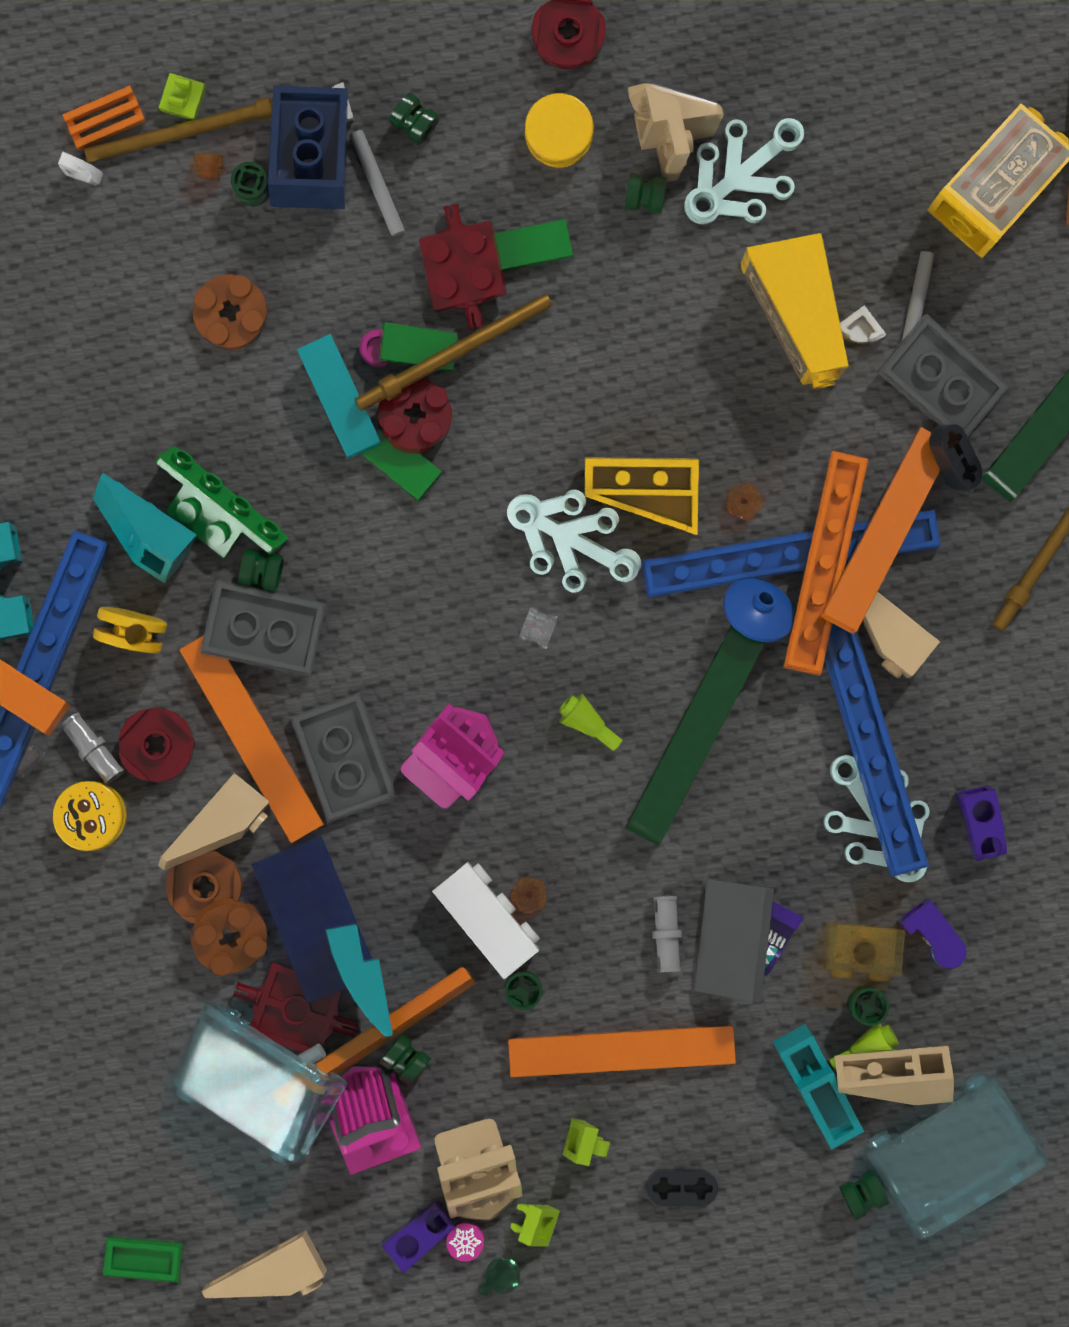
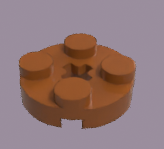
M233 274L220 275L206 282L195 293L193 305L195 326L202 337L214 346L227 350H237L249 346L260 336V332L263 330L268 317L267 303L260 289L247 277ZM231 303L232 306H240L241 311L235 314V321L230 322L227 317L221 318L219 316L220 312L225 310V304Z
M216 850L172 867L166 880V894L169 903L182 918L194 924L196 923L195 918L206 905L224 898H231L235 902H240L243 891L241 873L235 862L222 852ZM202 876H208L209 882L215 885V889L209 891L206 898L201 897V891L194 888L195 883L201 882Z
M231 898L219 899L206 905L195 918L196 923L190 935L193 951L199 962L218 976L247 969L262 957L267 950V929L259 911L247 902L244 904L242 902H235ZM225 929H229L232 933L239 932L233 942L219 941L223 938L222 932Z

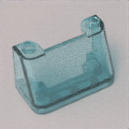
M206 1002L197 1018L173 1080L174 1086L178 1088L175 1094L191 1104L199 1102L269 1148L267 1154L274 1160L284 1165H287L289 1160L302 1162L349 1082L333 1072L328 1075L318 1069L316 1064L299 1058L251 1027L250 1022L240 1019L241 1013L227 1004Z
M979 1073L971 1077L964 1083L966 1089L962 1092L963 1097L900 1135L897 1133L889 1135L887 1131L876 1134L867 1141L869 1147L862 1150L906 1225L917 1239H923L937 1233L1032 1176L1049 1162L1038 1141L995 1076L991 1073L987 1076L984 1073Z

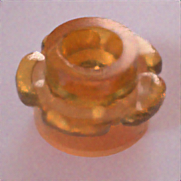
M213 153L193 154V164L189 165L191 170L197 171V178L219 179V172L226 170V167L223 166V155Z
M744 483L741 486H733L727 494V499L729 500L726 506L729 513L734 517L738 516L742 520H749L754 518L756 512L762 508L763 498L761 494L757 493V488L752 484ZM742 498H746L748 500V503L746 505H743L741 503Z
M522 877L515 883L516 887L511 890L512 903L518 906L519 911L526 914L534 913L536 909H542L547 902L545 884L538 878ZM528 891L533 893V897L530 899L526 897V892Z

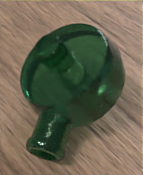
M506 1257L496 1258L491 1261L486 1269V1281L478 1286L480 1294L487 1296L491 1291L498 1294L512 1292L520 1281L518 1265Z

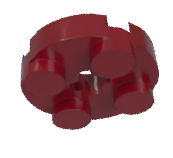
M550 0L543 6L541 5L534 15L532 23L533 44L538 51L539 57L554 67L577 69L591 64L601 51L605 41V19L601 11L599 12L591 0ZM570 22L573 23V29L579 31V34L567 40L564 39L563 34H559L558 29L565 28L566 23Z
M420 379L402 389V394L390 401L385 398L379 402L377 413L378 427L381 433L383 432L384 436L389 440V443L400 451L406 453L426 452L432 446L437 445L439 442L441 443L450 430L452 408L448 401V395L442 387L436 386L430 381ZM412 408H418L420 413L425 415V419L419 418L417 424L410 423V417L404 415V413L411 411Z
M151 708L136 712L124 723L119 735V755L122 764L133 776L145 781L163 782L179 776L190 764L195 749V740L189 724L179 714L167 709ZM149 737H164L166 741L163 743V746L166 749L162 754L159 752L150 754L148 752L151 746L147 741Z

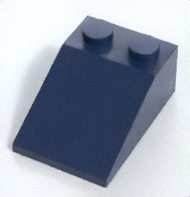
M273 86L268 175L271 207L345 209L348 88Z

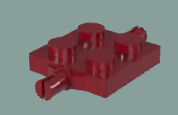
M459 204L446 205L443 209L448 228L439 234L419 238L433 309L435 312L454 308L463 309L466 311L468 329H481L484 327L479 306L490 299L508 295L493 223L485 221L474 225H464L461 222Z
M274 961L271 964L266 981L259 989L238 982L235 988L237 990L233 994L234 998L254 1003V1018L248 1035L299 1052H304L318 1043L324 1048L326 1039L333 1030L355 1038L360 1023L338 1016V1004L345 985Z

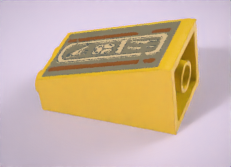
M1020 104L940 191L927 210L982 259L1069 162V138L1061 132L1052 131L1044 124L1045 120L1037 110L1031 107L1026 108L1023 104Z
M818 233L747 247L741 261L742 271L802 385L813 384V389L835 385V380L840 378L849 365L822 234Z

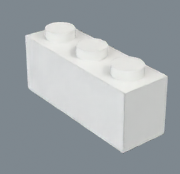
M467 862L432 892L501 977L506 979L539 951L535 943L540 938L527 922L520 926L511 915L516 908L503 892L498 896L493 893L488 886L493 880L478 863L472 867Z

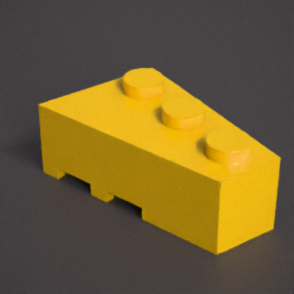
M585 457V497L698 535V459Z

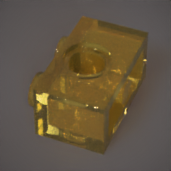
M825 922L822 967L831 970L832 977L853 978L854 972L868 973L869 980L891 981V975L902 976L905 930L893 927ZM861 942H868L872 949L871 957L865 962H857L853 954L856 945Z

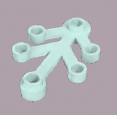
M786 118L781 120L776 125L773 139L742 164V144L745 139L744 137L747 135V126L741 120H731L726 125V132H724L725 138L728 141L725 176L713 188V165L718 160L719 150L713 143L707 142L700 145L696 154V159L699 163L697 188L687 195L684 204L685 212L689 219L698 224H708L713 222L718 215L744 217L750 223L762 221L766 214V206L761 200L751 199L747 203L723 200L733 190L773 194L779 200L790 198L795 188L794 182L790 177L779 176L775 179L754 177L752 175L782 150L792 151L799 147L804 137V129L801 123L795 119ZM733 126H738L742 129L743 134L737 138L733 137L729 133V129ZM784 131H790L794 135V140L789 143L782 140L781 134ZM705 149H710L715 157L710 161L704 160L701 152ZM780 182H785L789 185L790 191L786 194L779 193L776 185ZM700 200H705L709 203L710 209L706 212H700L696 208V203ZM752 205L760 207L761 215L758 217L751 216L748 213V208Z
M570 490L564 496L540 501L533 495L524 494L516 496L507 508V516L515 528L525 532L533 554L530 560V567L535 573L540 575L547 574L555 562L553 554L546 550L541 531L553 537L566 573L562 583L569 592L576 593L581 591L587 582V575L580 568L574 549L607 566L611 575L618 581L629 582L637 576L641 568V559L635 551L621 549L614 553L581 535L582 533L595 530L604 534L613 532L619 522V516L615 510L603 508L597 514L558 522L548 515L562 511L568 515L579 514L586 504V498L582 492ZM568 498L576 499L579 506H571L568 503ZM519 510H526L530 514V518L523 517ZM601 517H609L612 525L604 524L601 521ZM537 558H544L548 565H540L537 562ZM623 564L627 566L629 572L621 571L617 565ZM569 576L578 577L580 584L572 583Z
M849 755L839 756L830 766L831 777L836 783L847 786L870 821L845 817L839 811H830L825 815L823 825L830 833L844 831L878 838L855 759ZM842 763H847L851 767V774L846 778L841 777L838 773V768ZM900 770L906 788L909 779L907 774ZM914 800V802H910L911 808L919 804L924 809L923 816L919 819L915 818L921 838L924 821L929 817L930 810L925 802ZM838 815L841 818L842 824L838 829L834 830L829 826L828 820L831 816ZM851 842L845 847V859L851 864L858 865L865 862L887 867L883 851L867 849L864 844L859 842ZM854 846H859L862 849L863 854L859 860H852L850 858L849 852ZM927 867L895 877L903 882H914L925 874Z

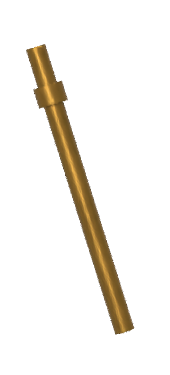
M269 96L255 100L253 105L84 149L88 163L255 119H260V122L272 119L273 99L270 100Z
M543 294L396 376L390 374L378 381V386L354 398L357 408L362 412L385 398L390 401L402 394V389L549 309L552 307L549 296Z
M1069 506L1018 584H1013L1004 598L1007 601L992 622V625L998 630L1004 632L1019 608H1025L1032 597L1029 593L1069 534Z

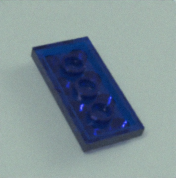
M322 836L253 863L252 867L308 1005L347 989L332 957L325 929L357 924L363 960H369L372 957Z

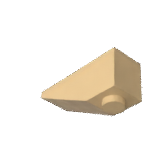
M877 592L862 623L877 655L884 660L881 666L898 679L901 675L905 678H910L916 673L940 641Z
M234 773L161 856L158 866L162 870H167L237 841L248 830L255 833L268 818V815L264 812L269 801Z
M949 1046L834 1056L839 1093L910 1105L953 1102L954 1077Z
M305 1230L207 1283L201 1292L205 1298L291 1296L298 1291H301L302 1295H306L323 1284L320 1279L324 1278L327 1269Z

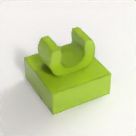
M169 73L158 107L159 110L191 121L196 120L206 90L205 83Z
M572 1118L562 1155L576 1164L589 1166L592 1154L607 1157L610 1142L597 1136L598 1128L586 1121Z
M518 1204L517 1209L526 1214L524 1224L511 1223L510 1226L514 1232L520 1233L518 1241L528 1246L548 1247L560 1210L549 1205Z

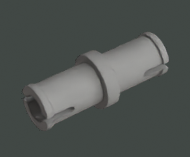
M79 712L68 717L60 725L61 730H64L80 751L78 756L82 761L87 760L103 779L105 785L114 782L125 772L124 768L118 764L105 747L107 742L103 737L95 735L81 718Z
M677 896L653 897L656 931H652V939H656L657 973L681 972L678 938L682 937V930H678Z

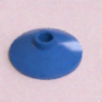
M754 578L742 579L733 583L724 595L723 609L726 618L739 633L747 638L759 642H775L786 637L793 628L795 611L791 601L782 590L767 581Z

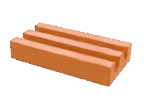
M130 85L62 114L78 151L146 123ZM126 99L129 100V102L125 104H122L118 107H115L111 110L94 116L81 123H78L76 125L74 123L75 121L85 118L91 114H94L98 111H101ZM130 111L135 113L134 116L83 138L79 134Z

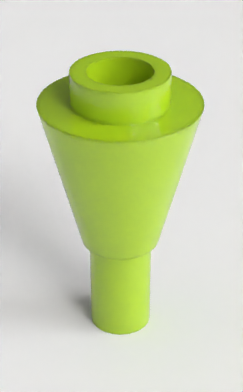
M583 693L577 697L570 695L559 708L558 712L562 715L559 723L593 738L596 737L612 751H615L621 744L622 739L605 726L604 721Z
M881 1024L872 1026L850 1046V1049L839 1055L894 1051V1047L899 1045V1042L889 1025L882 1027ZM835 1057L830 1059V1063L836 1072Z

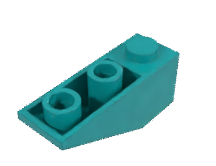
M104 473L100 476L93 497L94 502L132 562L165 584L188 557L197 534L190 531L184 524L175 521L157 509L152 503L146 502L128 490L120 482L113 480Z

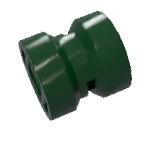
M408 93L397 104L389 117V123L397 129H404L408 132L409 139L417 145L426 140L440 120V115L433 109H425L421 105L420 99L413 93Z
M244 162L234 168L231 174V185L240 202L253 207L266 202L269 198L268 176L263 167L255 162Z
M630 172L625 209L636 211L640 208V205H643V208L647 209L650 213L661 215L667 178L655 176L653 179L644 181L642 174Z
M246 548L241 562L238 583L249 587L254 584L262 585L264 590L276 592L281 579L284 556L276 554L263 556L258 550Z
M519 970L511 974L505 984L507 1002L518 1010L534 1008L542 997V984L539 977L529 970Z
M864 985L853 989L849 994L847 1008L850 1015L861 1024L875 1026L882 1023L888 1016L889 1001L880 990Z
M402 1034L378 1063L386 1070L395 1071L398 1074V1080L408 1087L429 1063L431 1057L424 1051L414 1049L412 1041ZM408 1058L409 1061L406 1063V1065L403 1064L405 1060Z
M873 1169L862 1174L861 1180L855 1183L848 1181L839 1186L855 1220L866 1216L867 1211L873 1207L880 1209L890 1204ZM860 1189H861V1191H862V1193H863V1195H864V1197H865V1199H866V1201H867V1202H865V1203H864V1201H863V1199H862V1197H861V1195H860V1193H859V1191H858V1190H860Z

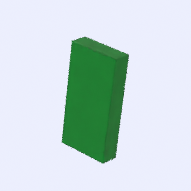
M566 219L495 233L503 272L573 258Z
M385 322L382 324L378 361L414 366L456 343L457 333ZM454 361L438 370L451 372L454 368Z
M380 430L377 435L382 444L361 453L362 456L419 502L441 476L442 471L420 453H406L394 448Z
M108 1236L106 1239L103 1276L178 1283L181 1273L183 1242Z

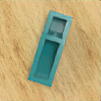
M331 334L298 348V354L347 458L350 459L382 444L366 409L361 412L354 402V398L358 397L359 394Z
M357 924L325 929L332 957L340 977L353 1000L369 1021L385 1037L393 1036L380 962L378 958L363 960Z
M803 1024L774 1040L772 1043L831 1150L863 1133L864 1130L846 1095L839 1093L837 1078L829 1067L808 1027Z

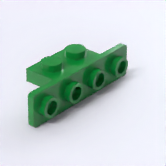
M173 446L160 454L155 462L183 484L166 513L197 534L196 537L221 557L225 558L231 553L243 533L269 554H273L288 540V536L281 531L275 522L264 518L252 508L245 498L237 496L224 486L219 477L208 473L194 462L193 457L186 451Z

